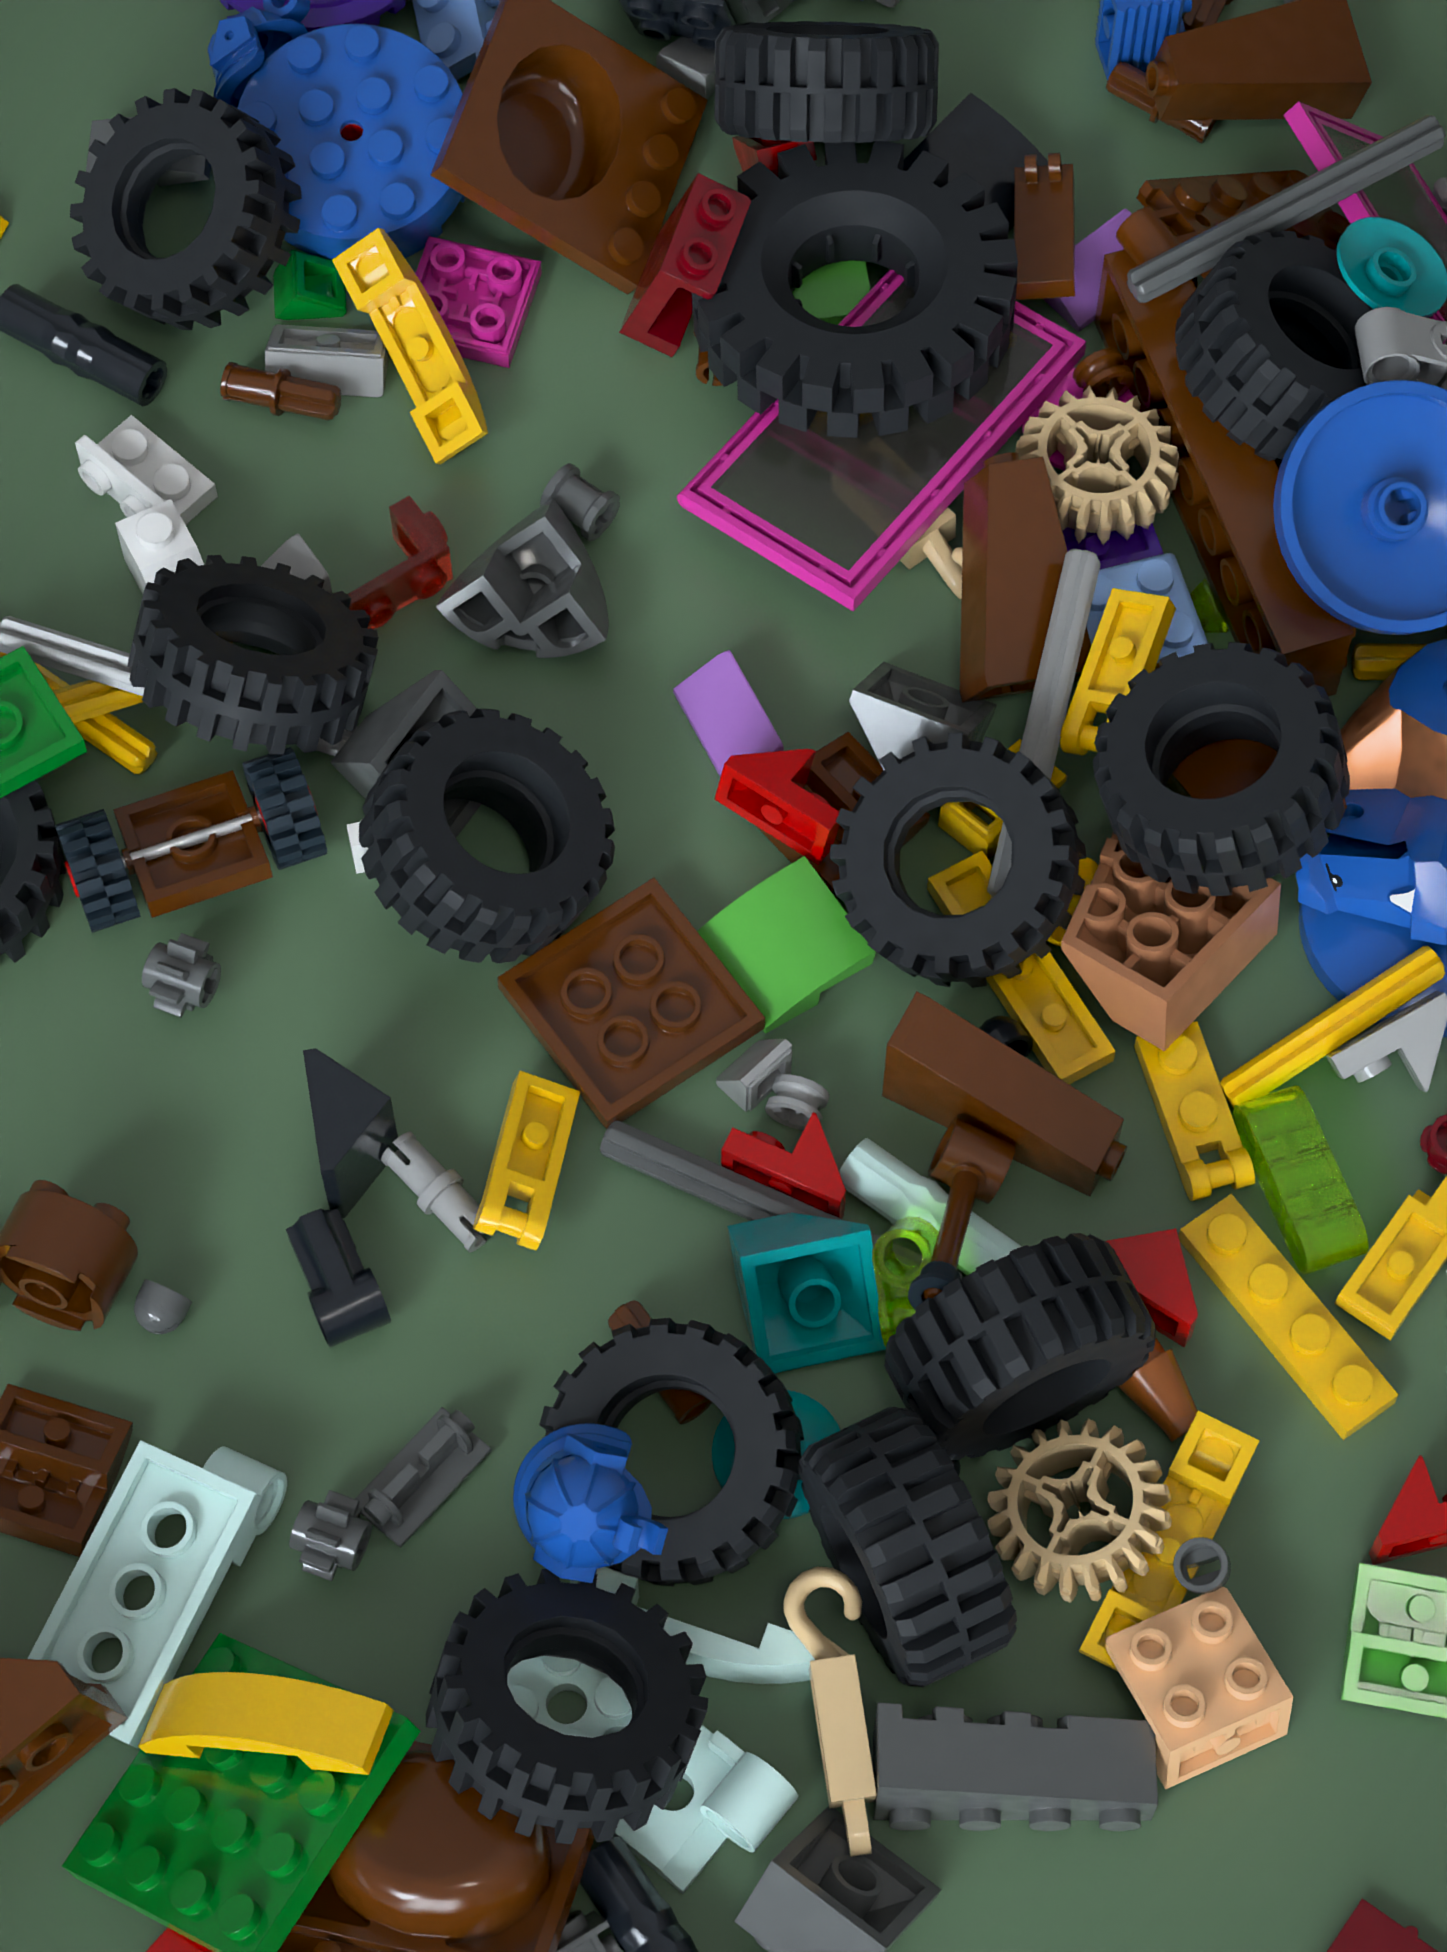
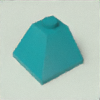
M791 1212L727 1226L737 1286L753 1352L761 1357L774 1373L886 1350L888 1338L871 1230L868 1224Z

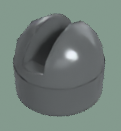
M145 1279L136 1296L134 1313L138 1323L148 1332L166 1334L175 1330L182 1323L192 1301L165 1286Z
M1198 1537L1186 1541L1179 1547L1174 1557L1173 1568L1175 1576L1182 1586L1195 1594L1203 1595L1214 1592L1227 1583L1231 1573V1562L1227 1552L1217 1542L1208 1538ZM1216 1560L1220 1561V1570L1190 1579L1188 1568L1202 1566Z

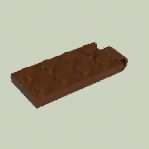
M1299 170L1146 180L1136 197L1144 208L1137 210L1126 218L1116 232V239L1135 263L1140 265L1309 176ZM1328 207L1284 231L1296 232L1297 238L1312 235L1323 239L1324 245L1334 250L1337 248L1339 238L1350 225V222ZM1212 269L1200 275L1205 279Z

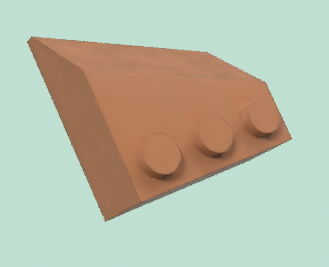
M1113 832L1111 838H1107L1100 853V863L1091 883L1086 885L1062 938L1061 950L1113 1022L1165 1051L1277 935L1281 883L1268 878L1266 879L1268 887L1249 892L1248 885L1232 888V895L1211 896L1208 887L1200 886L1195 894L1176 890L1171 877L1166 882H1157L1145 874L1141 863L1132 862L1120 846L1117 835Z

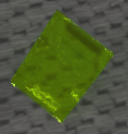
M1204 577L1190 593L1204 633H1227L1229 629L1218 600Z

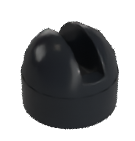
M994 1016L986 1020L979 1028L1024 1057H1027L1032 1050V1038L1020 1023L1008 1016Z

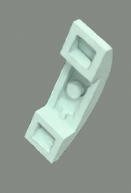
M607 1567L597 1569L596 1588L615 1594L621 1583H624L636 1589L631 1603L637 1605L639 1599L638 1578L627 1576ZM570 1580V1583L578 1584V1581ZM667 1617L663 1629L670 1636L685 1631L693 1642L686 1665L703 1664L705 1674L708 1677L754 1684H785L810 1680L809 1664L810 1661L815 1659L791 1630L768 1623L760 1647L757 1648Z

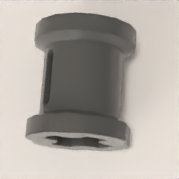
M568 463L562 466L548 482L541 496L540 506L554 498L567 518L581 528V536L588 541H594L602 535L615 518L620 507V496L613 491L602 492L580 477L581 472L578 467Z

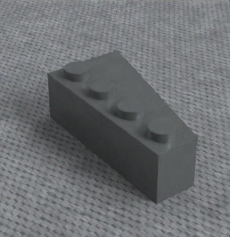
M877 1703L873 1732V1774L877 1793L874 1801V1820H889V1827L892 1829L904 1831L923 1830L931 1827V1820H959V1827L962 1829L987 1831L1000 1828L1001 1820H1029V1827L1031 1829L1058 1831L1070 1828L1071 1820L1099 1821V1828L1103 1830L1129 1831L1140 1828L1141 1821H1151L1158 1806L1155 1733L1146 1720L1067 1715L1057 1720V1728L1043 1727L1042 1718L1031 1715L1028 1712L1004 1711L1001 1715L989 1718L987 1724L973 1723L971 1717L964 1715V1708L936 1706L932 1709L931 1715H926L919 1719L903 1718L902 1704Z

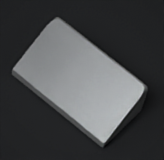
M274 325L265 349L266 371L277 373L279 369L285 368L291 372L293 377L335 385L341 390V395L381 397L383 395L389 353L378 331Z

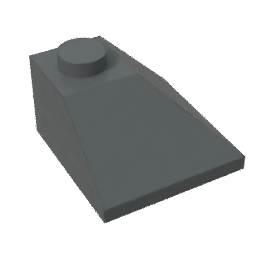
M882 662L852 690L849 699L878 760L890 751L899 759L914 752L912 740L925 736L933 744L948 742V733H964L971 741L981 742L997 704L984 699L962 703L960 690L886 662Z
M434 670L367 715L330 763L366 799L368 792L377 782V778L404 743L409 741L415 731L428 722H438L444 714L458 710L467 711L470 717L477 708L442 670ZM464 799L444 800L445 816L455 838L480 807V803Z
M828 1806L771 1860L734 1922L750 1933L756 1942L769 1952H887L933 1903L942 1889L872 1836H870L872 1854L850 1857L844 1816L835 1808L829 1809Z

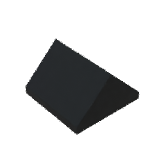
M318 1049L303 1050L319 1164L330 1210L338 1208L341 1217L345 1218L386 1167L381 1161L385 1150L388 1147L394 1152L399 1150L393 1143L398 1138L392 1101L391 1097Z

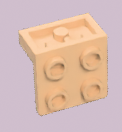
M1221 1587L1214 1592L1205 1593L1107 1637L1105 1649L1156 1735L1157 1776L1165 1790L1287 1735L1293 1695L1227 1588Z

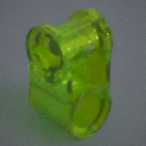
M908 1216L897 1220L877 1239L872 1250V1263L879 1298V1324L885 1347L889 1337L896 1334V1327L904 1318L911 1317L916 1312L908 1300L909 1287L911 1282L920 1276L922 1268L931 1262L939 1233L930 1222L920 1217ZM898 1237L913 1240L920 1247L922 1263L917 1266H907L901 1263L893 1252V1240Z

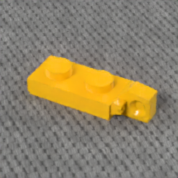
M1447 1176L1432 1197L1419 1189L1413 1197L1408 1195L1337 1296L1335 1305L1390 1341L1447 1260Z

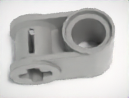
M1395 307L1376 308L1358 319L1355 325V336L1363 378L1367 385L1392 380H1408L1431 385L1437 384L1438 387L1447 390V321H1438L1407 313Z

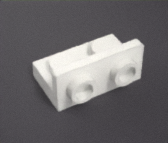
M132 415L98 444L86 435H83L75 442L81 464L78 472L83 481L96 494L102 496L107 492L119 502L120 508L126 517L172 499L186 525L218 497L215 483Z

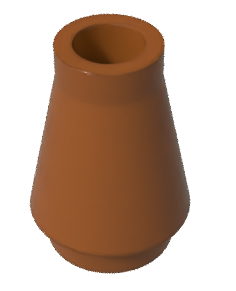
M1155 1338V1346L1153 1351L1149 1352V1359L1142 1367L1136 1368L1133 1371L1131 1378L1117 1387L1165 1432L1170 1441L1173 1442L1188 1432L1198 1409L1172 1348L1165 1351L1158 1339Z

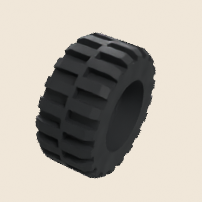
M797 21L729 25L722 28L715 40L714 118L722 132L726 134L739 135V137L762 138V140L863 143L916 139L919 136L925 137L929 135L937 122L939 42L929 29L896 24Z
M1283 230L1272 232L1271 234L1270 232H1263L1247 236L1244 241H1239L1232 245L1183 305L1175 330V342L1178 344L1176 346V357L1179 369L1187 372L1185 384L1192 397L1198 396L1204 404L1202 411L1213 423L1219 421L1229 431L1226 434L1238 445L1245 442L1255 449V455L1268 461L1275 460L1276 458L1283 460L1291 441L1300 428L1323 406L1350 391L1367 385L1363 378L1355 336V325L1359 318L1373 310L1372 307L1367 305L1353 292L1345 281L1337 262V248L1333 250L1325 246L1323 239L1312 235L1297 238L1296 232Z
M1228 642V649H1214L1213 643L1193 646L1194 653L1178 658L1177 653L1174 652L1159 659L1160 667L1151 673L1143 669L1128 682L1130 692L1126 696L1121 693L1115 696L1106 710L1109 722H1103L1098 727L1094 744L1097 755L1093 759L1094 777L1114 834L1118 837L1122 850L1132 862L1141 863L1145 874L1157 882H1166L1171 877L1176 890L1191 894L1197 893L1199 886L1208 887L1211 896L1232 895V888L1248 885L1249 892L1268 887L1266 879L1281 873L1284 879L1302 868L1300 859L1306 853L1313 858L1329 842L1325 828L1334 830L1339 826L1345 812L1343 800L1349 795L1350 775L1346 764L1348 760L1332 702L1325 689L1315 685L1313 674L1300 663L1292 662L1288 666L1284 654L1269 648H1262L1260 654L1253 653L1251 644ZM1230 739H1245L1262 743L1278 752L1274 762L1260 779L1246 789L1226 797L1196 799L1180 795L1167 788L1168 781L1179 764L1196 750L1211 743Z
M477 708L470 717L467 711L458 710L444 714L438 722L426 723L415 731L408 742L404 743L380 774L377 782L368 792L362 807L365 817L359 823V843L361 847L369 849L362 856L361 860L368 879L376 878L380 885L374 893L384 908L387 910L392 906L401 916L397 923L412 935L417 930L429 938L427 946L443 954L450 948L458 950L459 959L481 963L490 954L492 962H513L521 954L531 956L550 944L553 939H558L599 894L607 880L606 870L613 864L615 845L613 840L608 839L615 831L613 815L610 808L602 807L601 802L607 796L598 777L590 779L584 770L588 766V762L577 750L570 753L559 743L563 737L548 727L542 732L531 726L532 719L515 713H511L507 719L500 718L499 710ZM464 799L474 801L491 808L503 816L514 827L524 843L529 858L530 873L515 874L502 872L488 867L472 857L459 844L448 825L444 811V800Z
M1070 1233L1063 1239L1059 1236L1043 1239L1037 1245L1030 1247L1025 1245L1014 1249L1005 1257L996 1261L992 1259L976 1267V1271L964 1278L955 1279L944 1286L943 1291L935 1297L927 1298L915 1308L916 1312L911 1317L904 1318L896 1327V1334L889 1337L886 1345L884 1366L906 1409L917 1413L921 1417L923 1425L929 1426L935 1434L938 1444L942 1449L946 1450L950 1459L960 1460L965 1456L976 1458L984 1456L992 1450L1001 1451L1010 1448L1016 1442L1026 1438L1032 1439V1433L1035 1429L1045 1433L1046 1429L1058 1424L1061 1419L1068 1421L1079 1415L1078 1412L1087 1406L1095 1405L1109 1395V1391L1116 1386L1124 1384L1133 1376V1371L1136 1368L1142 1367L1149 1359V1352H1152L1155 1346L1156 1328L1155 1322L1114 1248L1109 1243L1091 1234L1086 1236L1082 1233Z
M671 1318L650 1319L649 1326L636 1329L631 1324L611 1331L614 1339L602 1346L592 1342L578 1354L583 1362L572 1374L565 1370L562 1372L553 1386L560 1391L553 1407L544 1406L539 1426L546 1429L545 1436L560 1428L584 1423L618 1428L624 1416L637 1403L663 1390H687L700 1394L712 1401L726 1417L734 1437L735 1459L726 1484L712 1501L693 1513L676 1517L652 1515L651 1520L657 1521L668 1528L661 1555H653L649 1551L640 1548L635 1554L621 1563L607 1567L627 1576L648 1581L654 1585L674 1587V1583L698 1585L712 1582L713 1576L725 1571L733 1574L750 1564L747 1558L760 1547L766 1550L779 1536L775 1533L776 1528L784 1516L791 1517L798 1501L794 1493L798 1480H802L799 1476L798 1466L800 1464L799 1460L802 1457L800 1441L804 1440L801 1420L796 1416L791 1403L793 1400L784 1384L761 1357L730 1333L725 1335L716 1331L709 1324L690 1320L688 1324H678Z
M889 1407L809 1445L799 1460L798 1471L803 1481L801 1487L810 1507L809 1512L812 1521L819 1532L822 1546L833 1568L846 1574L857 1586L862 1599V1612L858 1620L865 1628L877 1653L882 1655L886 1666L892 1674H896L898 1680L907 1686L925 1687L1007 1647L1017 1629L1015 1625L1017 1616L1016 1610L1011 1603L1013 1597L1010 1586L1002 1572V1563L997 1551L993 1548L988 1536L987 1527L982 1517L979 1516L964 1481H961L954 1469V1463L946 1450L942 1449L938 1444L935 1434L929 1426L923 1425L921 1417L917 1413L910 1411V1409Z

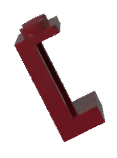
M700 173L696 175L655 239L619 333L670 357L674 356L681 344L692 315V293L709 300L717 292L751 203L748 196Z

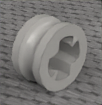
M791 1074L777 1076L772 1086L777 1096L768 1099L765 1106L766 1113L773 1120L799 1130H804L813 1112L817 1114L821 1123L823 1117L818 1109L826 1107L830 1097L828 1091L820 1084L802 1076Z

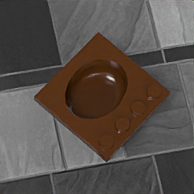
M500 0L430 175L628 295L638 285L708 100L551 0Z
M414 1741L277 1952H556L595 1837L591 1828L577 1829L572 1844L556 1843L555 1828L535 1824L531 1836L527 1837L515 1832L519 1817L500 1809L491 1820L478 1812L482 1795L475 1788L470 1787L458 1794L450 1785L449 1779L455 1764L454 1760L449 1759L436 1762L431 1751V1744Z

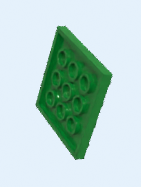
M222 1633L218 1634L191 1674L210 1672L255 1673L298 1679L345 1690ZM393 1712L369 1775L312 1770L298 1756L204 1747L200 1758L149 1754L140 1749L62 1864V1867L79 1881L213 1952H277L421 1731L407 1717Z

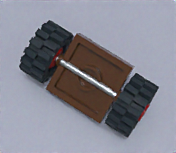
M286 748L284 755L267 754L242 763L254 806L247 807L234 771L231 770L113 809L126 848L121 849L123 856L120 855L104 809L56 824L57 834L67 860L64 863L76 898H80L91 932L93 933L141 917L125 868L128 869L129 875L136 874L149 912L153 918L272 878L270 863L258 835L259 832H264L268 847L279 870L326 855L328 851L325 837L320 827L321 823L317 809L293 748Z

